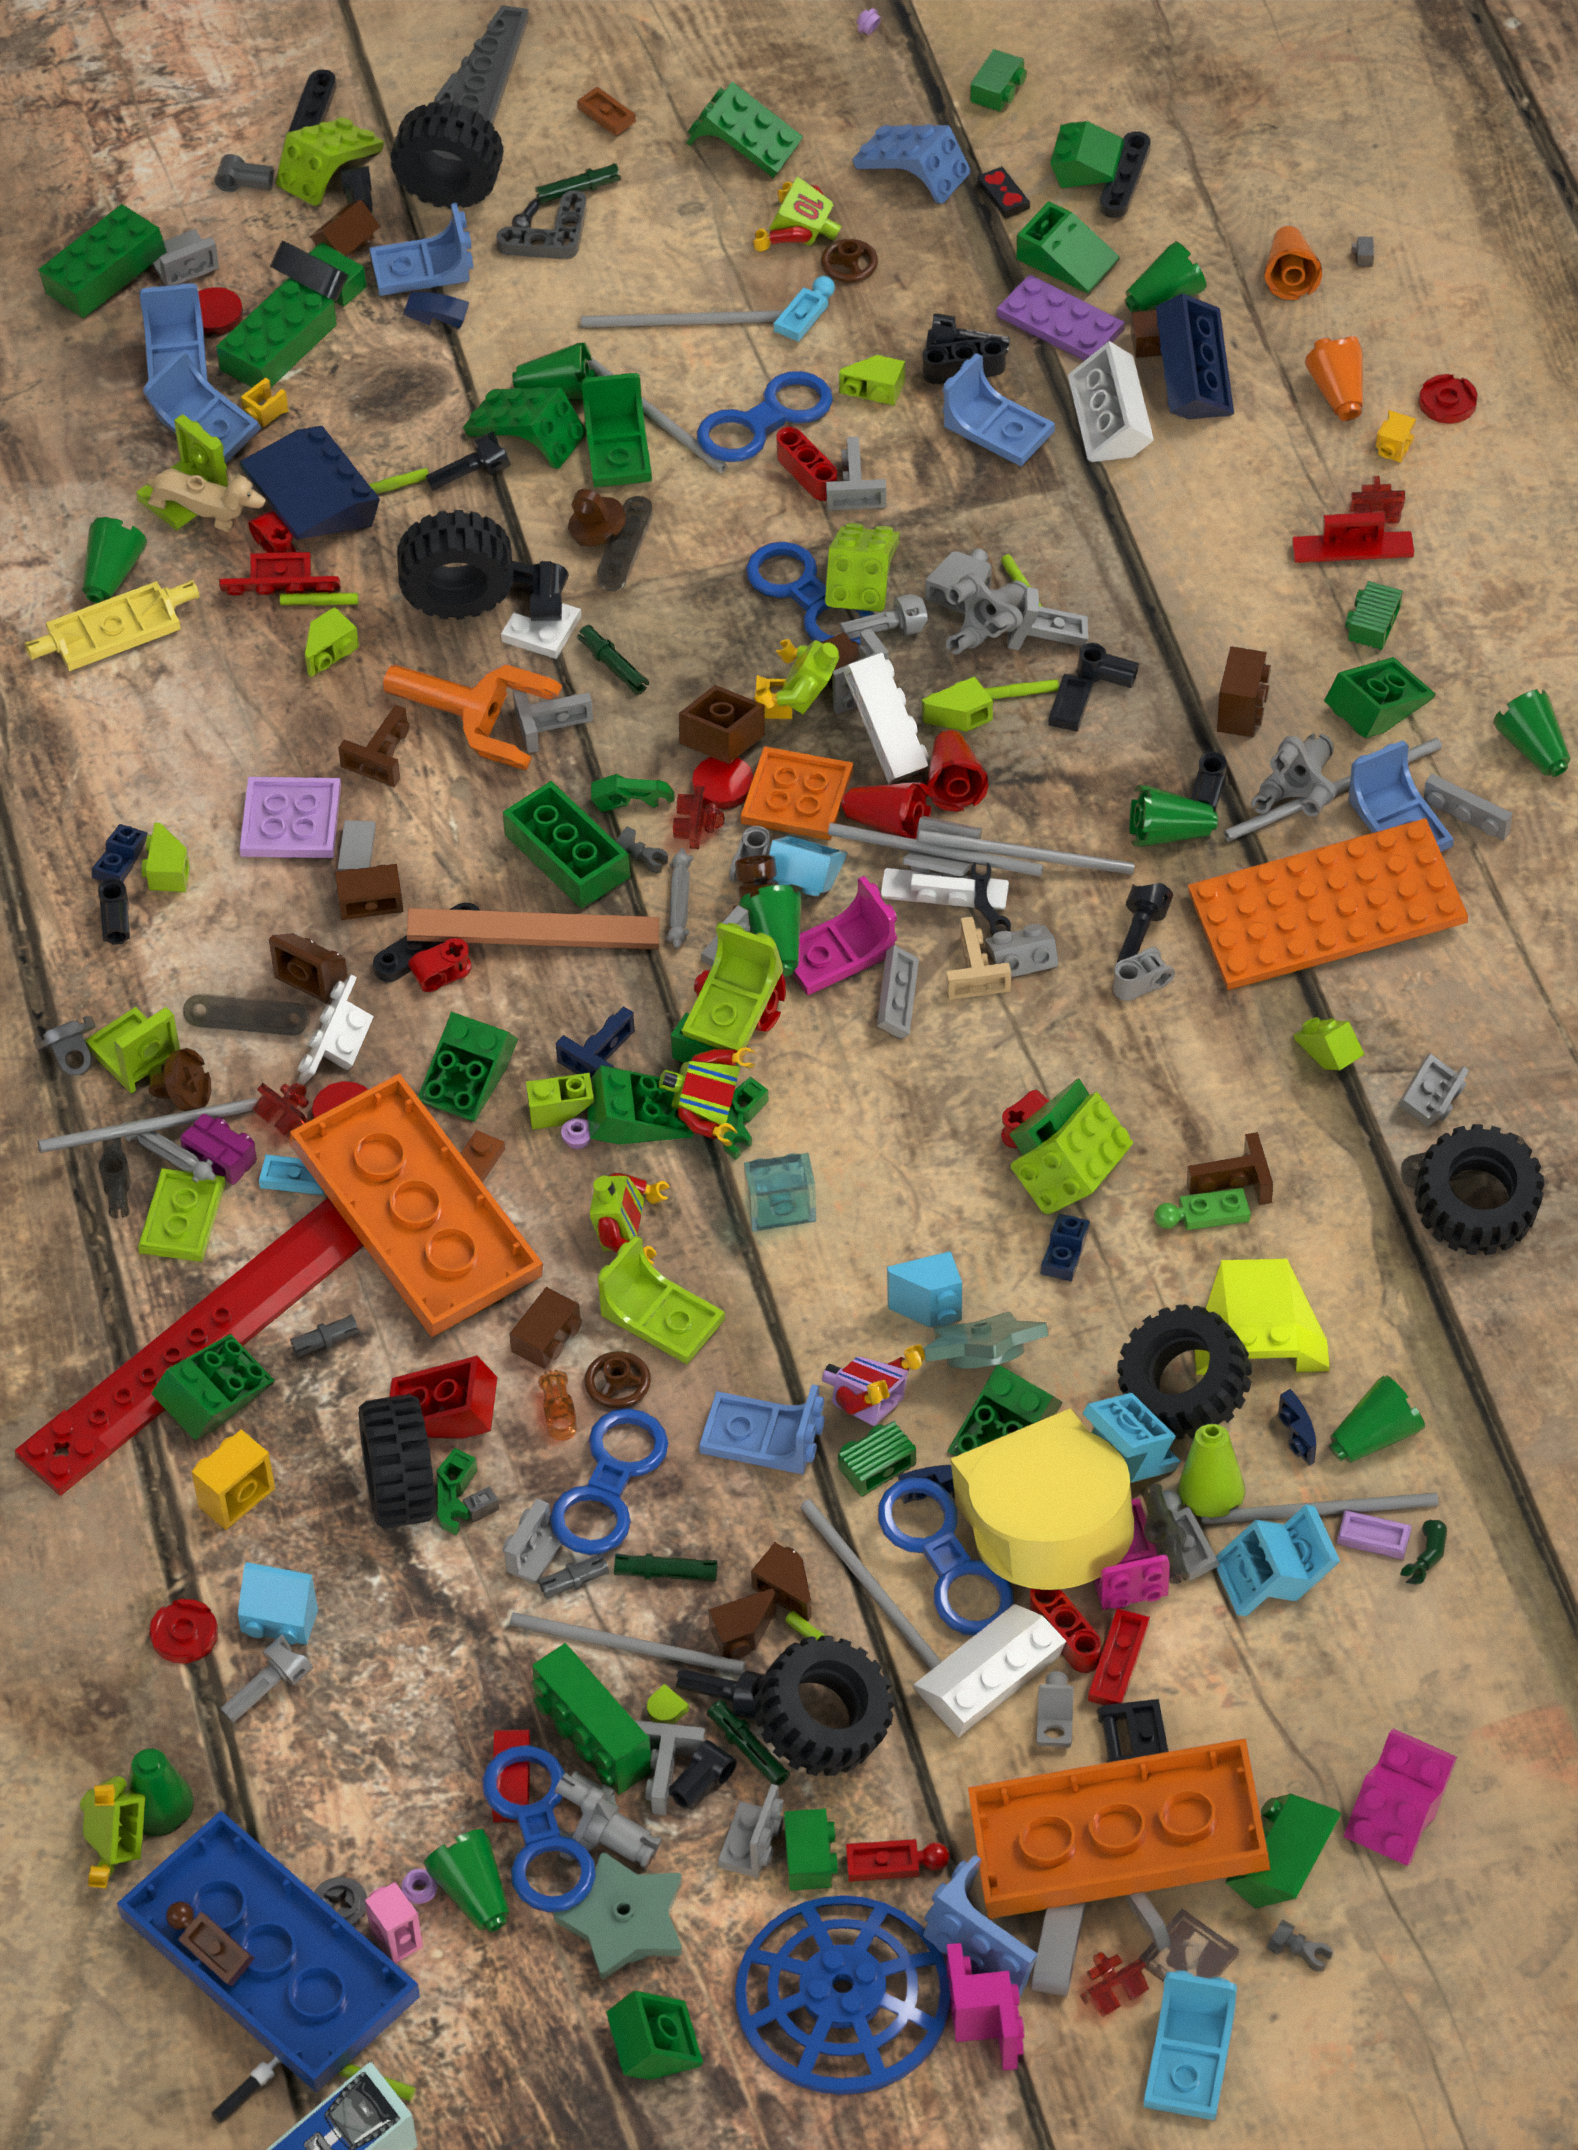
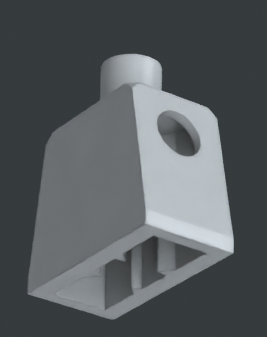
M979 548L973 549L970 555L958 551L952 552L926 579V600L965 614L964 600L957 605L949 603L945 596L946 589L957 584L963 576L969 573L979 575L987 588L990 589L992 566L987 562L989 559L988 554Z

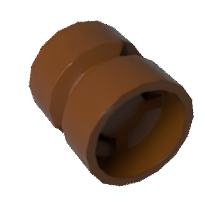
M755 855L735 861L737 880L742 882V885L738 887L740 899L750 893V898L758 895L759 888L778 885V882L773 880L777 875L775 856Z

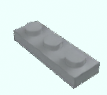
M1431 774L1425 781L1424 800L1432 807L1443 810L1455 816L1458 820L1467 822L1483 830L1486 834L1495 836L1503 841L1510 834L1513 813L1434 774Z
M893 945L886 951L877 1026L900 1039H904L910 1034L919 958Z

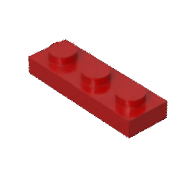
M1116 1609L1088 1693L1089 1702L1101 1705L1124 1703L1150 1625L1149 1616Z

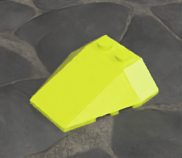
M1288 1259L1221 1260L1206 1309L1208 1312L1214 1311L1229 1324L1245 1345L1249 1353L1248 1359L1295 1358L1296 1372L1329 1371L1327 1339ZM1194 1350L1196 1375H1205L1209 1366L1210 1354L1208 1351Z

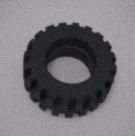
M439 101L430 102L428 106L423 104L408 112L404 120L401 121L391 151V167L400 185H405V190L411 196L413 194L418 196L419 201L433 203V206L438 208L447 206L448 209H451L452 203H457V206L467 208L472 206L473 203L481 202L492 192L503 160L504 146L501 143L502 139L498 131H494V125L489 120L485 121L483 115L478 111L474 113L469 110L468 106H456L454 102L446 101L444 104H439ZM432 150L449 152L463 161L443 158Z
M445 510L437 512V515L432 517L429 514L423 517L420 523L415 522L408 528V531L402 535L400 544L397 547L399 587L401 588L402 595L418 611L422 609V612L426 615H438L440 619L447 620L448 617H456V620L465 619V616L470 615L476 617L481 615L482 611L486 610L489 612L494 609L496 603L500 604L512 588L514 575L509 536L506 535V531L498 523L495 524V521L487 516L481 517L477 512L464 513L463 510H454V512L446 513ZM451 563H465V564H467V565L459 566V567H446V566H443V565L451 564Z
M1472 1124L1470 1130H1466L1465 1126L1454 1128L1452 1136L1449 1133H1444L1437 1139L1436 1144H1431L1426 1151L1425 1158L1422 1160L1414 1190V1195L1417 1197L1415 1201L1417 1213L1423 1214L1421 1222L1426 1229L1432 1227L1434 1230L1432 1236L1439 1242L1443 1239L1449 1242L1448 1248L1455 1251L1460 1247L1467 1249L1466 1254L1476 1255L1478 1250H1484L1485 1255L1496 1253L1497 1247L1504 1251L1513 1247L1515 1240L1521 1241L1527 1235L1528 1229L1533 1226L1544 1194L1542 1192L1544 1175L1539 1173L1541 1165L1538 1158L1530 1157L1532 1149L1526 1143L1520 1145L1517 1142L1518 1136L1509 1132L1508 1136L1500 1133L1501 1128L1491 1126V1129L1488 1130L1483 1129L1482 1124ZM1467 1170L1487 1172L1500 1180L1508 1192L1509 1200L1502 1206L1494 1209L1482 1210L1470 1207L1455 1196L1449 1185V1179Z
M1185 1304L1177 1305L1176 1310L1173 1311L1169 1307L1158 1310V1316L1152 1318L1149 1315L1142 1320L1144 1325L1140 1329L1134 1328L1129 1334L1131 1338L1129 1344H1123L1120 1354L1124 1359L1119 1360L1117 1363V1372L1121 1376L1118 1379V1384L1123 1394L1133 1393L1176 1436L1175 1439H1184L1185 1434L1194 1439L1196 1431L1204 1425H1219L1224 1420L1228 1423L1235 1417L1232 1414L1235 1408H1242L1246 1401L1242 1395L1244 1392L1248 1393L1250 1391L1252 1382L1248 1378L1252 1373V1364L1248 1359L1249 1353L1229 1324L1214 1311L1208 1312L1205 1307L1197 1305L1193 1306L1191 1310ZM1191 1350L1209 1352L1210 1361L1208 1369L1197 1385L1190 1390L1178 1394L1160 1392L1162 1373L1171 1360Z
M411 1394L365 1401L359 1406V1430L368 1492L377 1526L386 1529L429 1522L436 1514L435 1486L427 1432L418 1398Z
M821 1635L817 1641L816 1637L810 1636L803 1638L800 1643L794 1642L777 1657L757 1686L759 1692L755 1695L754 1707L760 1709L755 1714V1719L758 1727L763 1726L764 1731L761 1736L766 1744L771 1742L775 1748L772 1752L779 1759L782 1756L790 1761L788 1765L796 1770L803 1767L806 1768L807 1774L815 1776L823 1771L825 1776H835L840 1771L844 1773L851 1771L859 1763L861 1764L882 1742L888 1733L887 1729L892 1724L894 1715L890 1710L894 1707V1696L892 1693L887 1692L891 1687L888 1677H882L879 1672L882 1667L876 1660L872 1662L866 1656L868 1654L867 1651L861 1647L858 1649L851 1647V1641L841 1638L838 1642H835L833 1636ZM816 1683L834 1691L847 1708L849 1727L842 1729L829 1728L810 1717L801 1703L799 1685Z

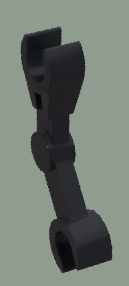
M974 863L971 867V878L975 880V908L990 923V933L992 936L999 932L995 929V926L998 924L1004 925L1007 931L1011 932L1009 919L999 916L988 902L987 888L992 873L990 864L987 863V873L981 876L976 873V863Z

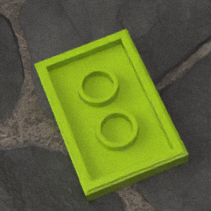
M162 1168L139 1241V1253L203 1262L226 1184L225 1176L215 1175L216 1178L214 1180H199L196 1183L192 1180L194 1177L193 1173Z

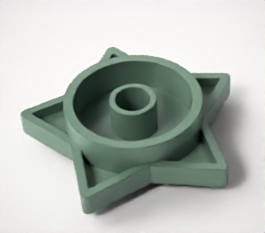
M1005 1312L976 1322L934 1327L935 1341L924 1347L925 1360L946 1359L949 1366L963 1369L981 1368L1005 1363L1024 1353L1023 1343L1049 1336L1047 1323L1017 1321L1011 1312Z
M603 1852L595 1869L596 1878L589 1895L573 1908L566 1911L553 1912L555 1923L587 1941L591 1947L596 1967L602 1980L608 1978L627 1963L639 1961L647 1956L682 1955V1946L669 1916L682 1885L681 1873L637 1875Z

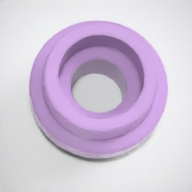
M876 9L864 10L860 14L856 22L859 25L858 32L870 35L875 31L881 21V17L877 14L878 11Z
M573 1118L562 1126V1139L571 1148L582 1149L592 1140L590 1139L589 1123L586 1119Z
M414 1869L404 1877L402 1892L412 1903H426L435 1896L437 1883L426 1870ZM418 1885H423L426 1887L425 1889L420 1891L414 1890V1888Z

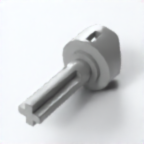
M906 594L894 598L893 610L840 623L841 633L845 632L849 639L860 637V632L870 628L876 633L898 626L902 635L906 637L918 634L928 621V615L921 597Z
M283 1634L263 1651L269 1666L263 1668L258 1675L220 1708L231 1722L234 1723L262 1696L278 1684L280 1679L294 1686L313 1669L312 1664L305 1655L291 1652V1646Z

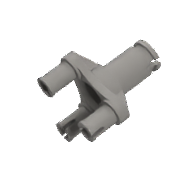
M969 573L963 576L957 584L948 587L945 596L949 603L957 605L963 600L965 602L963 626L958 633L947 638L946 647L948 651L957 647L952 651V654L957 655L967 648L972 649L979 646L988 636L996 638L1005 631L1011 632L1019 628L1023 623V616L1017 605L1027 586L1023 582L1015 580L996 590L988 589L979 575Z
M1312 733L1304 742L1295 736L1284 738L1278 747V752L1270 760V766L1274 772L1263 781L1259 793L1252 799V807L1256 806L1259 802L1255 811L1264 814L1270 810L1275 802L1281 799L1304 797L1306 799L1301 804L1302 811L1310 817L1317 816L1322 807L1329 804L1336 796L1334 784L1321 775V769L1334 753V745L1330 738L1322 733L1317 739L1315 733Z
M575 1771L572 1776L565 1773L562 1776L563 1780L560 1779L554 1793L560 1794L580 1806V1811L583 1814L575 1832L573 1831L570 1834L558 1827L560 1835L576 1840L588 1851L596 1848L601 1843L631 1862L635 1863L637 1861L640 1863V1867L646 1869L650 1864V1857H654L659 1849L662 1838L652 1836L651 1831L619 1813L620 1807L616 1805L614 1789L605 1784L600 1786L581 1775L578 1771ZM560 1852L559 1856L569 1862L574 1860L567 1853Z

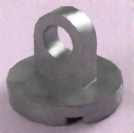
M92 1016L83 1017L85 1022L83 1024H79L78 1020H73L46 1031V1034L43 1035L44 1040L39 1036L35 1037L33 1043L36 1050L42 1051L52 1047L63 1071L70 1075H82L89 1069L92 1061L91 1053L83 1037V1034L96 1027ZM75 1050L82 1052L84 1055V1063L77 1069L70 1068L66 1061L67 1055Z

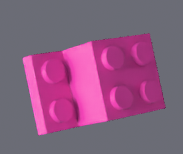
M1393 1728L1388 1734L1378 1763L1364 1778L1343 1837L1408 1866L1412 1862L1423 1830L1436 1817L1457 1756Z
M961 1943L947 1944V1979H949L950 2006L955 2042L999 2038L1003 2070L1017 2069L1018 2055H1024V2026L1022 2016L1019 2017L1018 2006L1020 2005L1018 1985L1011 1984L1009 1971L972 1975L970 1956H963Z

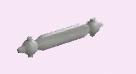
M680 848L670 863V867L675 869L673 870L669 918L671 929L665 939L667 942H671L675 949H679L681 944L685 942L687 935L690 934L689 930L684 928L686 927L688 916L690 879L688 868L694 858L692 855L686 854L684 848Z
M155 1131L130 1135L124 1138L128 1142L138 1140L140 1145L186 1173H193L194 1177L192 1180L196 1183L199 1180H214L216 1178L212 1172L211 1165L213 1162L211 1160L199 1162L197 1156Z

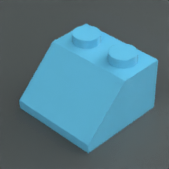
M790 835L772 840L769 855L775 856L777 875L773 880L778 882V885H796L802 887L801 892L805 894L819 896L820 893L831 890L846 859L847 852Z
M951 1251L888 1266L887 1304L889 1309L930 1328L939 1325H951L955 1321L962 1320V1281Z
M246 1562L243 1570L238 1608L241 1632L254 1638L264 1636L274 1639L283 1634L289 1644L300 1643L307 1645L318 1612L312 1575Z

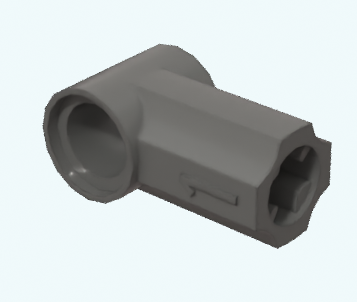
M227 154L221 159L214 182L219 189L226 192H234L239 187L271 190L274 179V166L245 163L241 157Z

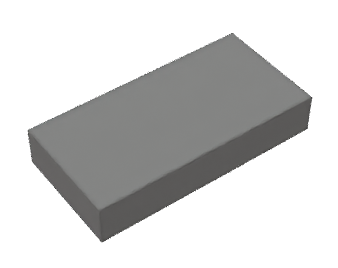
M344 820L338 871L371 867L376 833L375 821Z
M1141 1892L1125 1895L1127 1904L1157 1949L1161 1951L1169 1947L1171 1942L1165 1923L1146 1894Z

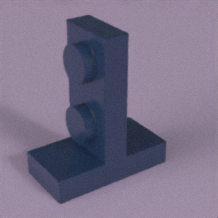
M623 1006L615 1015L613 1014L608 1017L604 1027L596 1035H591L587 1039L584 1047L563 1035L556 1042L557 1062L576 1074L590 1073V1078H592L600 1065L614 1068L606 1060L635 1032L634 1012Z

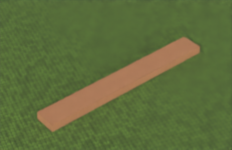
M408 908L407 941L445 942L448 939L459 938L466 943L659 950L660 917Z

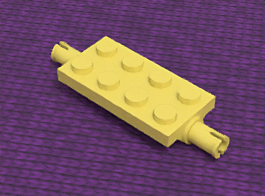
M193 580L171 589L167 587L161 589L156 581L46 622L49 634L29 642L27 641L24 645L31 661L56 651L60 653L68 670L72 671L181 630L180 621L174 612L175 606L198 599L199 592Z

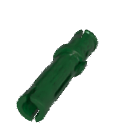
M616 163L596 170L589 168L585 170V173L543 186L535 187V192L538 193L536 194L537 200L542 205L561 198L568 191L576 190L582 192L589 189L595 191L599 186L621 181V176L618 175L620 173Z
M586 625L579 631L581 634L577 635V639L592 652V656L598 662H603L635 695H639L647 689L645 685H649V680L639 673L615 649V645L609 639H604L591 625Z
M615 1553L614 1576L644 1577V1580L670 1578L716 1582L718 1560L667 1558L653 1556V1553H646V1556Z
M723 1700L715 1702L708 1709L707 1716L725 1733V1740L729 1744H735L771 1784L781 1786L789 1778L790 1772L749 1730V1723L745 1719L740 1720ZM758 1754L767 1762V1764L758 1756Z

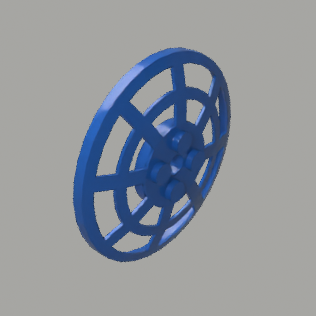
M847 1895L822 1897L803 1902L771 1920L755 1936L743 1956L738 1970L735 1989L737 2016L742 2032L751 2049L768 2068L781 2078L799 2087L819 2093L838 2095L865 2093L886 2087L904 2078L919 2067L932 2053L943 2034L949 2017L951 1997L944 1957L933 1943L923 1937L925 1929L905 1912L887 1903L866 1897ZM850 1905L870 1908L873 1911L866 1922L855 1919L822 1921L816 1909L826 1906ZM800 1914L803 1915L808 1927L792 1936L778 1953L758 1950L764 1939L773 1930L787 1920ZM890 1915L914 1930L924 1941L929 1952L909 1955L906 1948L897 1938L880 1928L886 1916ZM854 1929L861 1932L854 1945H833L827 1930ZM811 1936L814 1937L820 1951L815 1953L807 1962L788 1957L801 1942ZM874 1937H877L889 1945L899 1958L879 1963L867 1950ZM755 1963L771 1967L767 1984L770 2006L750 2016L746 1995L750 1965ZM936 1965L939 1976L940 1995L935 2018L915 2007L918 1996L917 1968ZM781 1970L800 1975V1992L780 2000L778 1983ZM905 1971L907 1976L905 2002L886 1993V1976ZM840 1980H846L853 1987L846 1993H839L834 1990L833 1985ZM804 2006L808 2014L817 2021L811 2036L799 2029L789 2019L787 2013ZM881 2007L898 2015L885 2030L875 2036L872 2035L867 2022L879 2012ZM776 2019L779 2026L789 2037L806 2047L798 2067L787 2063L774 2053L763 2041L756 2029ZM908 2021L928 2031L924 2039L910 2054L888 2068L884 2067L878 2048L895 2038ZM830 2027L836 2029L854 2028L859 2042L838 2044L825 2042ZM819 2053L841 2057L864 2054L871 2074L860 2077L836 2078L813 2074L812 2070Z

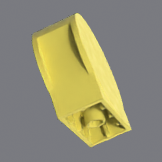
M1071 1408L950 1459L955 1503L974 1529L977 1551L989 1569L1011 1583L1042 1590L1065 1589L1083 1585L1101 1577L1102 1569L1117 1565L1124 1558L1132 1544L1134 1517L1132 1512L1130 1474L1126 1461L1112 1444L1100 1436L1090 1433Z

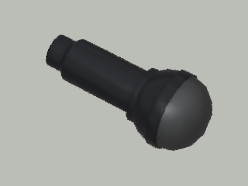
M534 199L523 212L515 215L512 220V226L531 228V221L539 210L540 201Z

